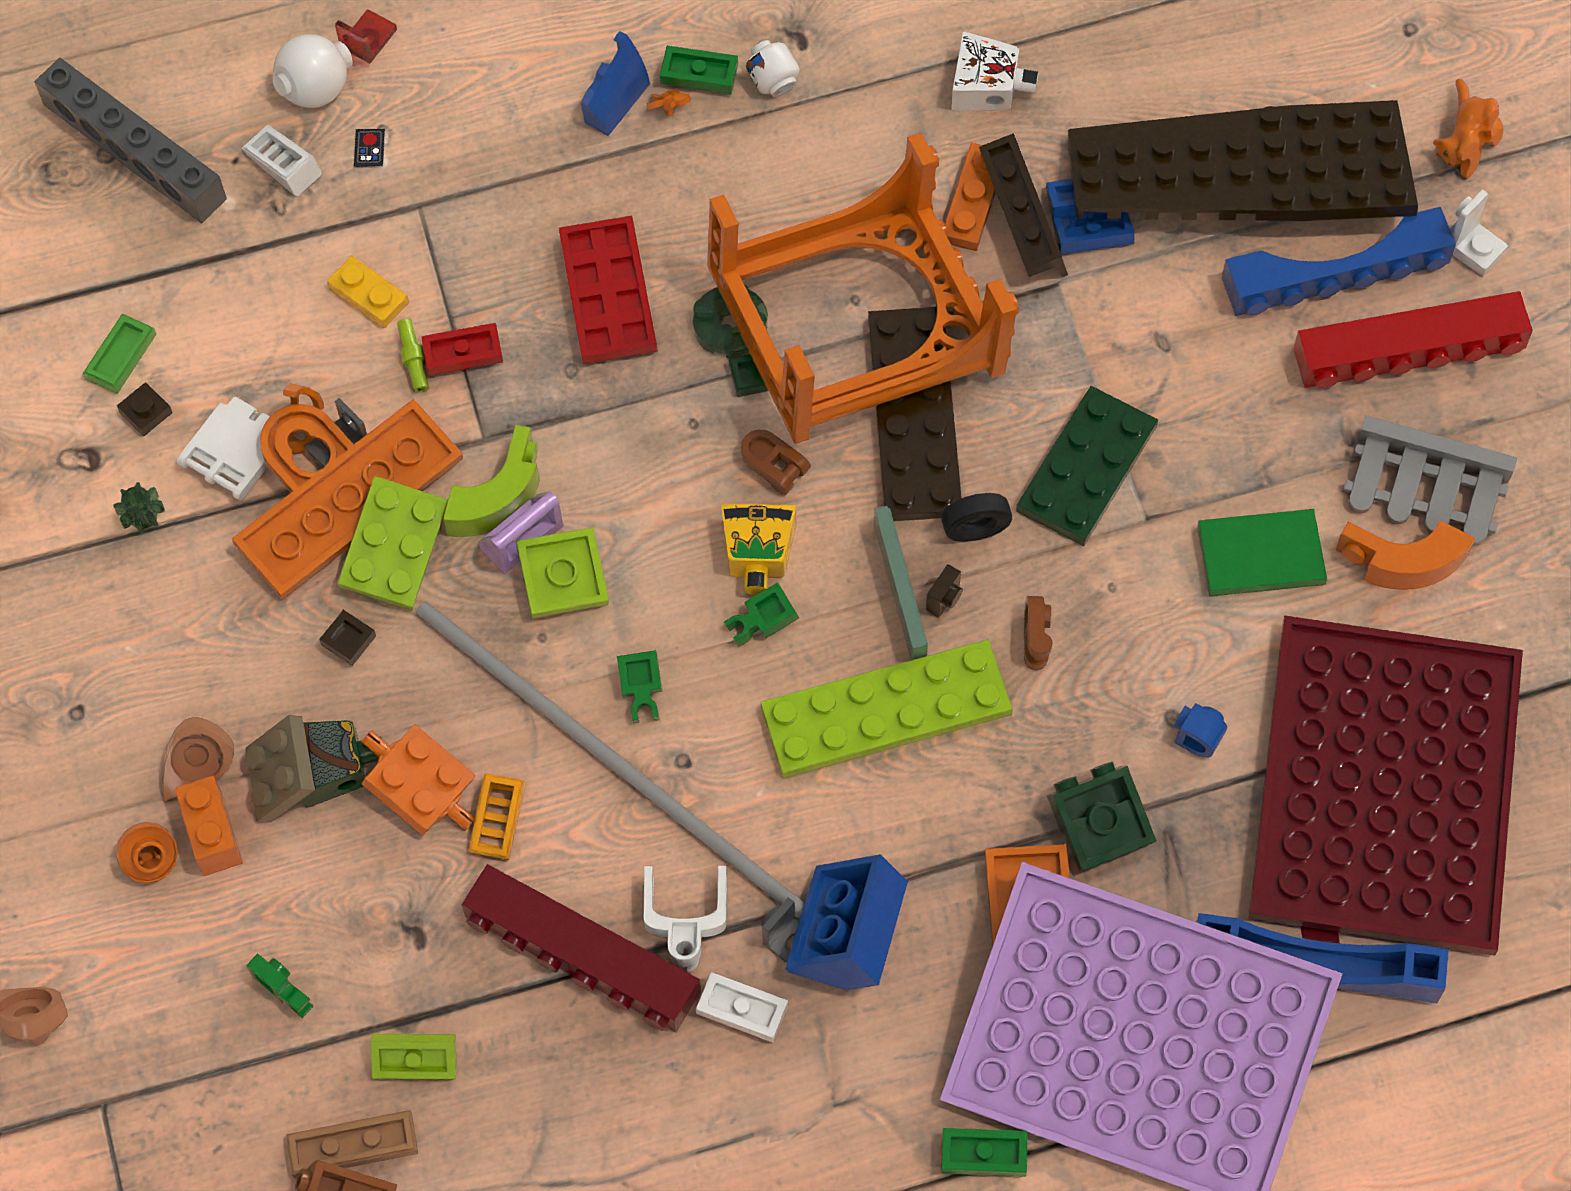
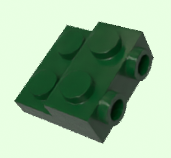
M1113 761L1102 764L1090 770L1093 777L1079 783L1076 776L1064 779L1053 784L1056 792L1047 795L1061 833H1065L1079 871H1085L1157 842L1128 766L1115 768Z

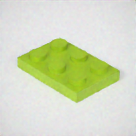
M374 476L337 587L412 611L444 518L448 499Z

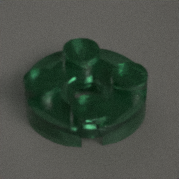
M745 285L767 329L768 313L762 299ZM718 287L705 293L695 302L693 308V330L698 343L707 352L714 354L715 351L719 354H726V358L750 354L737 326L732 328L729 324H721L724 321V317L731 314Z

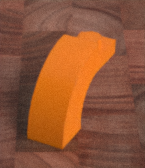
M1440 520L1433 532L1426 538L1414 543L1398 544L1384 540L1348 521L1340 535L1336 550L1341 552L1350 562L1368 566L1364 577L1365 581L1384 588L1408 590L1427 587L1450 576L1469 555L1475 537Z

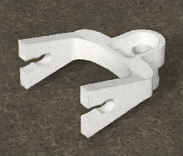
M644 866L645 930L655 936L668 937L670 960L673 965L681 969L687 967L688 973L694 971L699 964L702 937L714 936L726 929V866H718L717 910L710 915L690 919L665 917L653 911V866ZM684 948L688 950L689 955L682 956V954H684Z

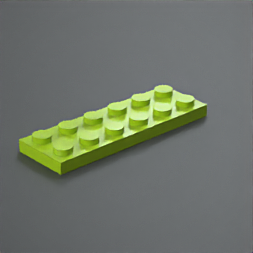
M989 639L761 701V709L783 779L1012 715L1013 711Z

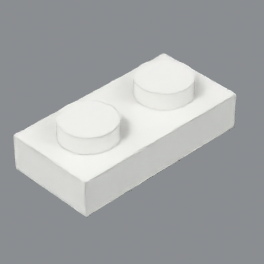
M711 972L696 1007V1014L774 1042L788 1008V1000Z

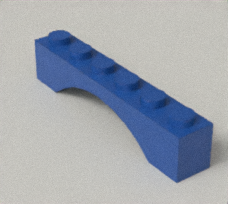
M1441 207L1417 212V216H1404L1396 228L1383 240L1363 252L1341 259L1298 261L1278 257L1264 251L1225 259L1222 281L1235 316L1246 313L1257 315L1271 307L1283 304L1285 306H1293L1304 299L1315 296L1329 297L1347 288H1366L1376 281L1388 278L1394 280L1402 279L1412 272L1424 269L1429 271L1438 270L1450 263L1456 243Z
M1198 913L1196 923L1343 973L1338 989L1437 1004L1446 988L1449 949L1409 943L1354 945L1321 942L1277 933L1238 918Z

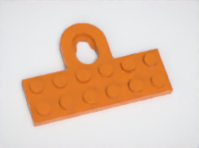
M414 399L355 444L347 438L322 410L305 404L283 407L274 412L265 422L261 431L260 446L267 466L291 493L232 538L233 544L283 600L350 548L374 476L423 491L463 460V453ZM302 431L311 438L321 440L331 454L329 462L318 471L308 472L301 470L293 461V451L288 445L289 436L294 432Z

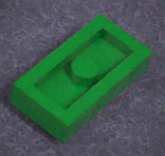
M667 45L660 72V84L732 94L739 64L738 56Z
M943 1128L941 1174L1026 1177L1027 1131Z

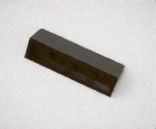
M1014 133L980 146L979 149L1028 276L1031 277L1056 266L1061 278L1067 276L1065 264Z

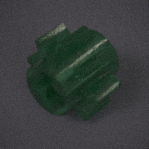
M136 482L134 487L120 490L122 494L121 502L113 504L117 515L121 516L119 520L124 529L132 525L138 529L139 533H143L144 529L152 525L156 527L159 525L157 513L165 512V507L162 501L158 500L159 495L155 487L147 491L141 487L139 482Z

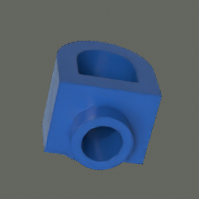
M1195 703L1191 709L1185 705L1174 724V727L1179 729L1174 743L1195 755L1206 758L1211 757L1228 729L1227 724L1224 722V716L1218 710L1209 706L1202 707Z

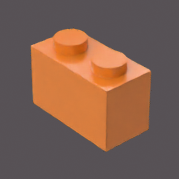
M214 775L175 787L195 860L203 875L207 876L243 864L224 797Z

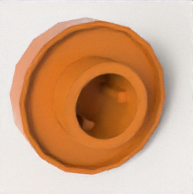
M152 822L134 824L124 831L118 840L116 848L117 862L127 877L142 883L159 881L168 875L175 866L178 856L176 841L169 831L158 823Z

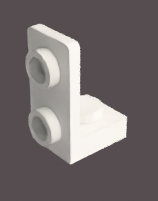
M1483 189L1473 199L1468 196L1460 204L1455 213L1458 216V220L1450 229L1456 243L1453 255L1482 277L1503 257L1509 246L1479 224L1489 196Z

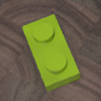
M372 1034L370 1041L372 1079H456V1034Z

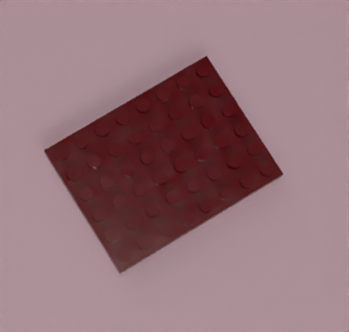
M1284 616L1249 918L1495 956L1499 945L1523 650Z

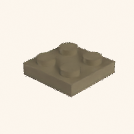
M286 716L245 748L246 765L250 773L252 801L255 805L257 821L272 822L315 790L302 716Z

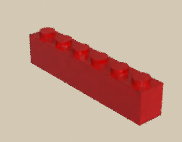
M1517 291L1298 330L1293 350L1304 388L1314 386L1328 388L1338 382L1354 379L1361 382L1369 380L1375 375L1386 373L1401 375L1414 368L1425 366L1439 368L1449 362L1464 359L1468 362H1473L1487 355L1498 353L1503 355L1516 354L1526 349L1533 329L1521 292Z

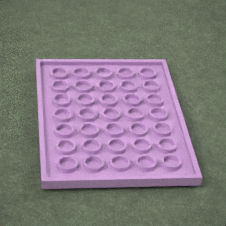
M1022 862L940 1100L1190 1191H1270L1343 973Z

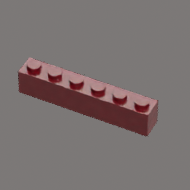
M489 864L485 866L461 904L467 918L466 922L473 929L483 934H487L489 931L502 937L501 942L517 953H522L524 950L537 956L536 961L552 972L557 973L559 969L573 976L572 981L579 987L589 992H593L595 988L608 995L607 1000L623 1011H628L630 1008L644 1015L643 1020L658 1030L664 1031L667 1027L677 1033L701 992L699 978Z

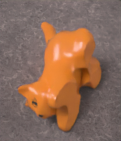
M1457 79L1455 83L1458 92L1459 109L1457 111L1454 132L1446 139L1434 140L1433 144L1439 149L1436 155L1440 156L1450 167L1461 165V176L1467 179L1471 177L1479 164L1482 145L1486 143L1496 146L1502 139L1503 124L1500 118H1498L1499 105L1494 98L1482 99L1476 96L1470 98L1469 87L1462 79Z

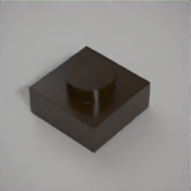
M146 382L117 405L119 413L143 436L173 413L170 405Z
M949 564L946 565L927 593V611L940 618L946 607L952 609L956 605L963 592V588L960 587V570Z
M343 609L319 640L323 647L353 666L375 639L376 633L374 629Z

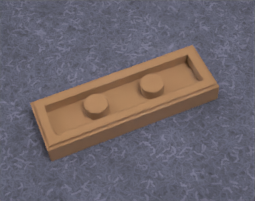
M411 1110L286 1134L293 1178H298L302 1169L309 1170L310 1165L316 1160L349 1168L418 1154Z

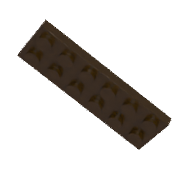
M937 308L868 311L872 370L874 371L902 361L916 352L933 331L937 318ZM939 343L934 346V349L937 352L944 346ZM951 381L876 405L884 506L890 508L893 521L940 519L943 510L947 506L962 498Z

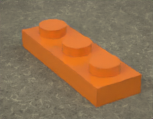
M971 142L945 225L951 245L977 251L996 190L979 149L982 145Z

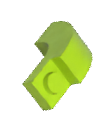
M515 425L506 462L493 479L472 487L452 485L443 518L447 536L472 537L487 534L534 497L540 478L537 464L535 463L538 443L533 442L530 427Z

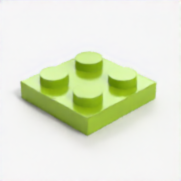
M593 527L516 541L531 619L608 605L609 598Z

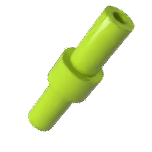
M402 319L397 322L403 346L400 350L403 365L409 369L414 392L422 393L429 389L423 367L425 363L423 347L417 343L412 320Z

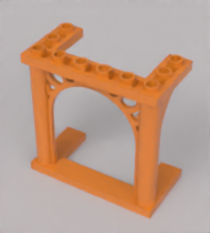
M922 133L907 137L905 160L883 186L870 196L841 211L738 243L739 223L725 195L710 199L707 267L794 444L809 440L810 427L984 369L988 371L991 378L1003 375L1006 372L1008 357L1011 356V339L1015 334V317L1019 313L1017 299L1013 292L1006 290L1002 280L999 279L986 283L983 303L980 300L979 289L975 279L968 277L960 251L958 248L951 246L945 223L942 219L938 220L933 212L932 193L936 189L935 171L939 167V158L934 146H928ZM888 230L886 239H879L875 236L884 235V231ZM901 230H913L916 239L912 244L908 246L897 244L895 238ZM850 247L873 248L889 252L914 266L928 282L936 301V323L926 342L916 352L902 361L814 390L815 375L800 345L785 349L783 364L742 281L743 279L830 251ZM922 247L924 251V257L927 258L923 259L918 257L916 252L919 251ZM939 279L941 284H937L934 281ZM954 307L956 315H949L946 308ZM950 325L959 326L966 330L968 337L959 340L953 339L944 333L943 328ZM939 343L944 346L937 352L934 349V346Z

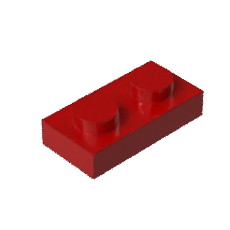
M496 323L421 336L429 376L503 363Z

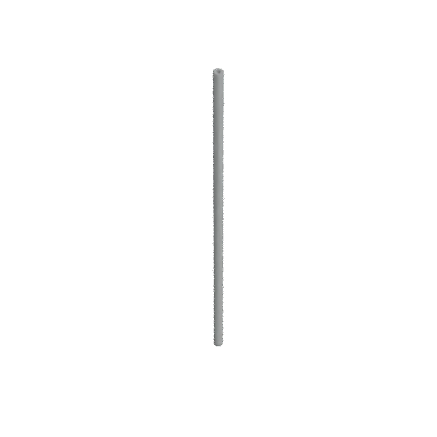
M425 601L418 607L416 611L418 616L779 904H782L788 897L795 902V916L800 919L805 904L801 899Z

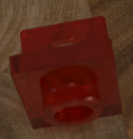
M369 9L364 12L353 28L339 20L335 23L338 40L346 45L351 54L369 64L397 31L395 23Z

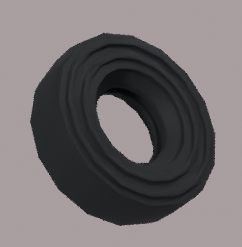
M981 493L963 497L951 503L943 510L941 520L948 538L954 541L968 542L989 538L1002 532L1010 525L1012 513L1006 497L995 493Z

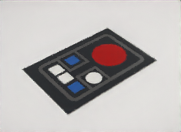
M356 129L354 167H383L385 129Z

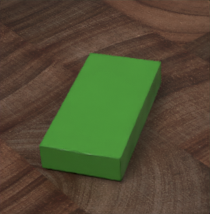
M121 314L84 370L83 375L85 379L118 394L157 335L155 329L127 315Z

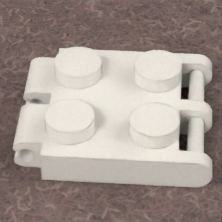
M233 397L228 405L220 402L177 459V464L183 468L191 467L203 474L205 481L210 484L218 483L232 491L234 498L239 501L243 500L268 468L262 455L260 436L262 428L270 416L261 413L257 418V409L237 397Z

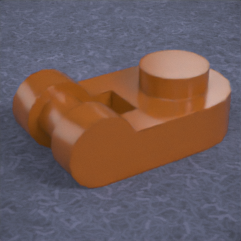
M758 429L751 431L742 440L741 455L744 463L770 482L771 486L780 494L786 495L794 487L793 481L798 476H804L811 468V464L802 454L767 430ZM780 459L787 464L782 471L774 466Z
M1027 595L1024 611V661L1028 668L1041 670L1047 665L1053 644L1051 637L1045 633V628H1050L1051 605L1044 603L1043 596Z

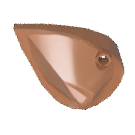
M191 717L185 719L176 727L166 752L163 775V801L177 798L175 787L212 775L217 780L228 771L234 756V742L217 724L203 718Z
M30 987L0 990V1029L11 1038L29 1040L35 1045L42 1044L48 1039L50 1032L59 1027L68 1017L61 992L56 989Z

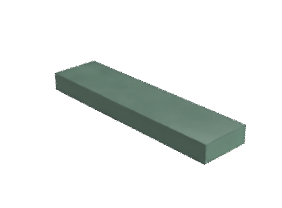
M888 506L875 508L874 527L910 658L914 660L927 656L928 643L891 510Z

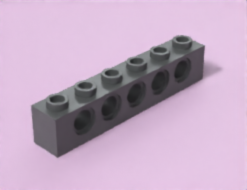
M58 58L34 81L45 107L201 224L227 200L220 176L62 58Z

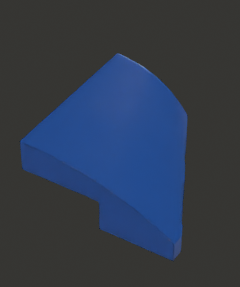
M621 31L614 38V41L617 43V53L610 64L601 63L593 83L587 89L581 101L584 122L608 136L650 85L646 67L638 50L628 35Z

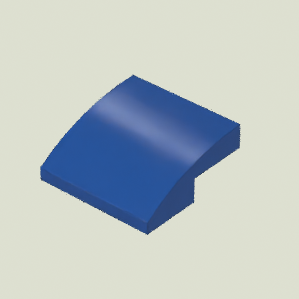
M1072 179L1046 183L1047 197L1060 254L1134 244V230L1128 212H1121L1120 219H1107V213L1083 212V219H1078L1075 215Z

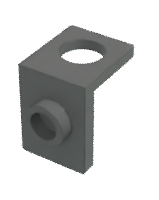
M338 398L334 402L339 419L334 423L355 444L367 435L364 422ZM315 438L305 446L306 451L324 468L331 456L324 443Z
M789 897L780 907L775 906L772 908L761 924L763 945L786 963L790 954L786 949V943L789 938L795 936L799 920L795 917V902Z

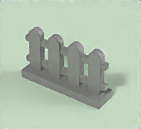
M1365 416L1358 441L1364 442L1365 446L1357 444L1354 452L1355 456L1361 457L1354 482L1346 480L1343 492L1350 493L1349 507L1352 511L1359 514L1366 513L1371 508L1373 500L1388 504L1386 515L1389 521L1394 524L1405 523L1411 511L1426 515L1424 526L1430 534L1440 520L1447 524L1449 522L1464 526L1463 532L1475 537L1472 546L1483 543L1487 533H1496L1498 522L1491 521L1497 497L1505 498L1509 486L1501 483L1502 481L1509 482L1515 469L1517 457ZM1389 449L1392 451L1403 453V455L1400 456L1397 454L1389 453L1387 451ZM1428 460V461L1435 462V463H1438V464H1441V465H1440V467H1439V466H1436V465H1432V464H1429V463H1425V461ZM1384 464L1399 468L1392 493L1377 489ZM1467 471L1478 474V477L1464 474L1463 472ZM1422 474L1437 478L1430 503L1415 499ZM1460 485L1474 489L1468 514L1453 510Z

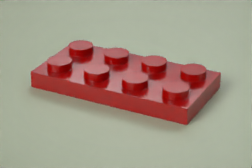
M632 215L559 227L583 364L658 352Z

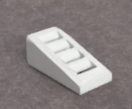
M270 125L265 126L242 147L243 152L295 196L303 193L322 174L321 169L311 154ZM274 141L275 144L262 154L261 152Z

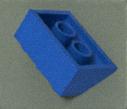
M881 854L817 865L785 969L791 974L844 990L879 985L908 881Z

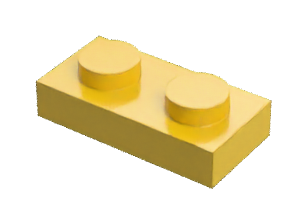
M352 255L327 280L328 287L383 328H386L409 304L407 294Z

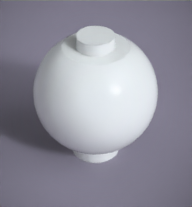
M304 34L294 37L286 42L277 53L273 68V85L279 95L295 105L305 108H317L327 105L336 99L344 88L347 69L351 68L353 64L351 53L342 42L337 41L333 43L319 35Z

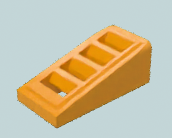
M484 773L469 853L509 860L526 786L524 780ZM496 789L513 792L512 799L491 796L492 791ZM489 804L510 808L509 814L488 812ZM485 820L507 823L506 830L484 827ZM482 835L504 839L502 847L480 843Z

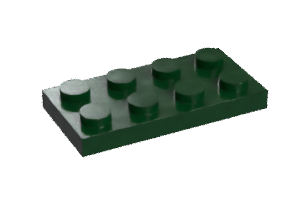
M1090 386L1019 500L1016 512L1085 546L1157 428L1158 419Z

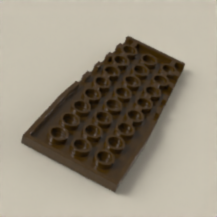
M1398 100L1278 107L1267 106L1259 109L1068 130V151L1075 215L1078 219H1083V212L1107 213V219H1120L1121 212H1145L1144 219L1158 220V213H1182V220H1197V213H1218V220H1236V213L1255 214V221H1319L1417 216L1418 201Z

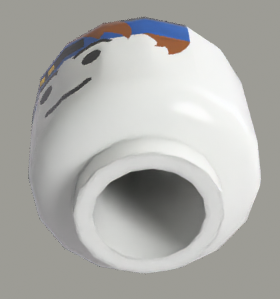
M765 40L751 49L752 56L746 63V69L760 93L778 97L797 85L796 78L800 74V69L785 43L776 42L771 44L770 40Z

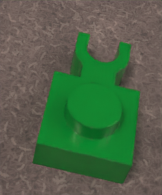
M777 582L744 602L749 610L748 613L734 615L725 620L724 623L729 631L737 626H744L743 631L733 637L736 644L740 647L750 641L756 631L761 630L764 637L767 638L798 620L799 616Z
M657 651L617 656L623 698L630 696L635 698L631 707L633 723H640L638 711L644 706L652 709L654 720H660L658 707L651 698V693L663 692Z
M257 953L246 965L257 982L282 1003H286L302 1019L314 1007L309 1002L310 998L289 982L288 976L290 972L275 958L272 957L268 962Z

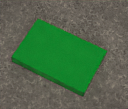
M1314 509L1198 520L1197 528L1209 597L1326 585L1327 574Z

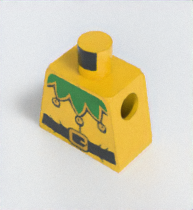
M722 503V523L729 573L733 577H745L744 592L750 595H757L768 588V578H781L785 576L796 530V505Z

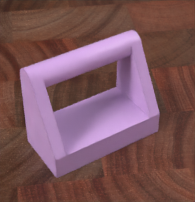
M552 492L536 494L478 541L480 549L506 574L519 563L516 548L517 540L555 534L563 527L558 499Z

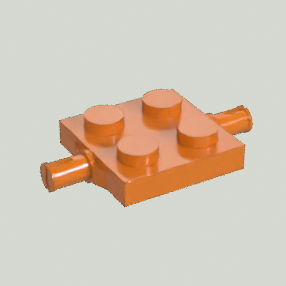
M416 724L400 740L393 742L391 745H388L373 730L363 738L361 744L365 745L379 758L375 768L365 777L362 785L422 836L425 835L435 822L444 819L446 816H449L464 831L475 821V817L458 802L462 792L476 775Z

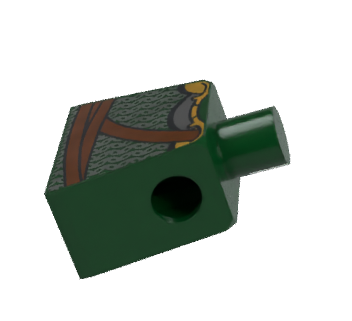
M353 721L303 722L315 787L312 793L302 799L305 808L364 787L362 785L365 779L363 764L377 762L379 757L365 745L361 744Z

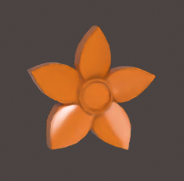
M672 89L661 95L651 94L653 101L646 104L647 109L663 106L667 116H671L674 114L673 108L675 106H683L690 102L691 99L689 94L680 93L679 89Z

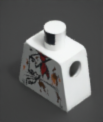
M963 32L952 90L951 110L1011 109L1014 90L1036 93L1039 71L1018 68L1020 50L1018 47L969 32Z

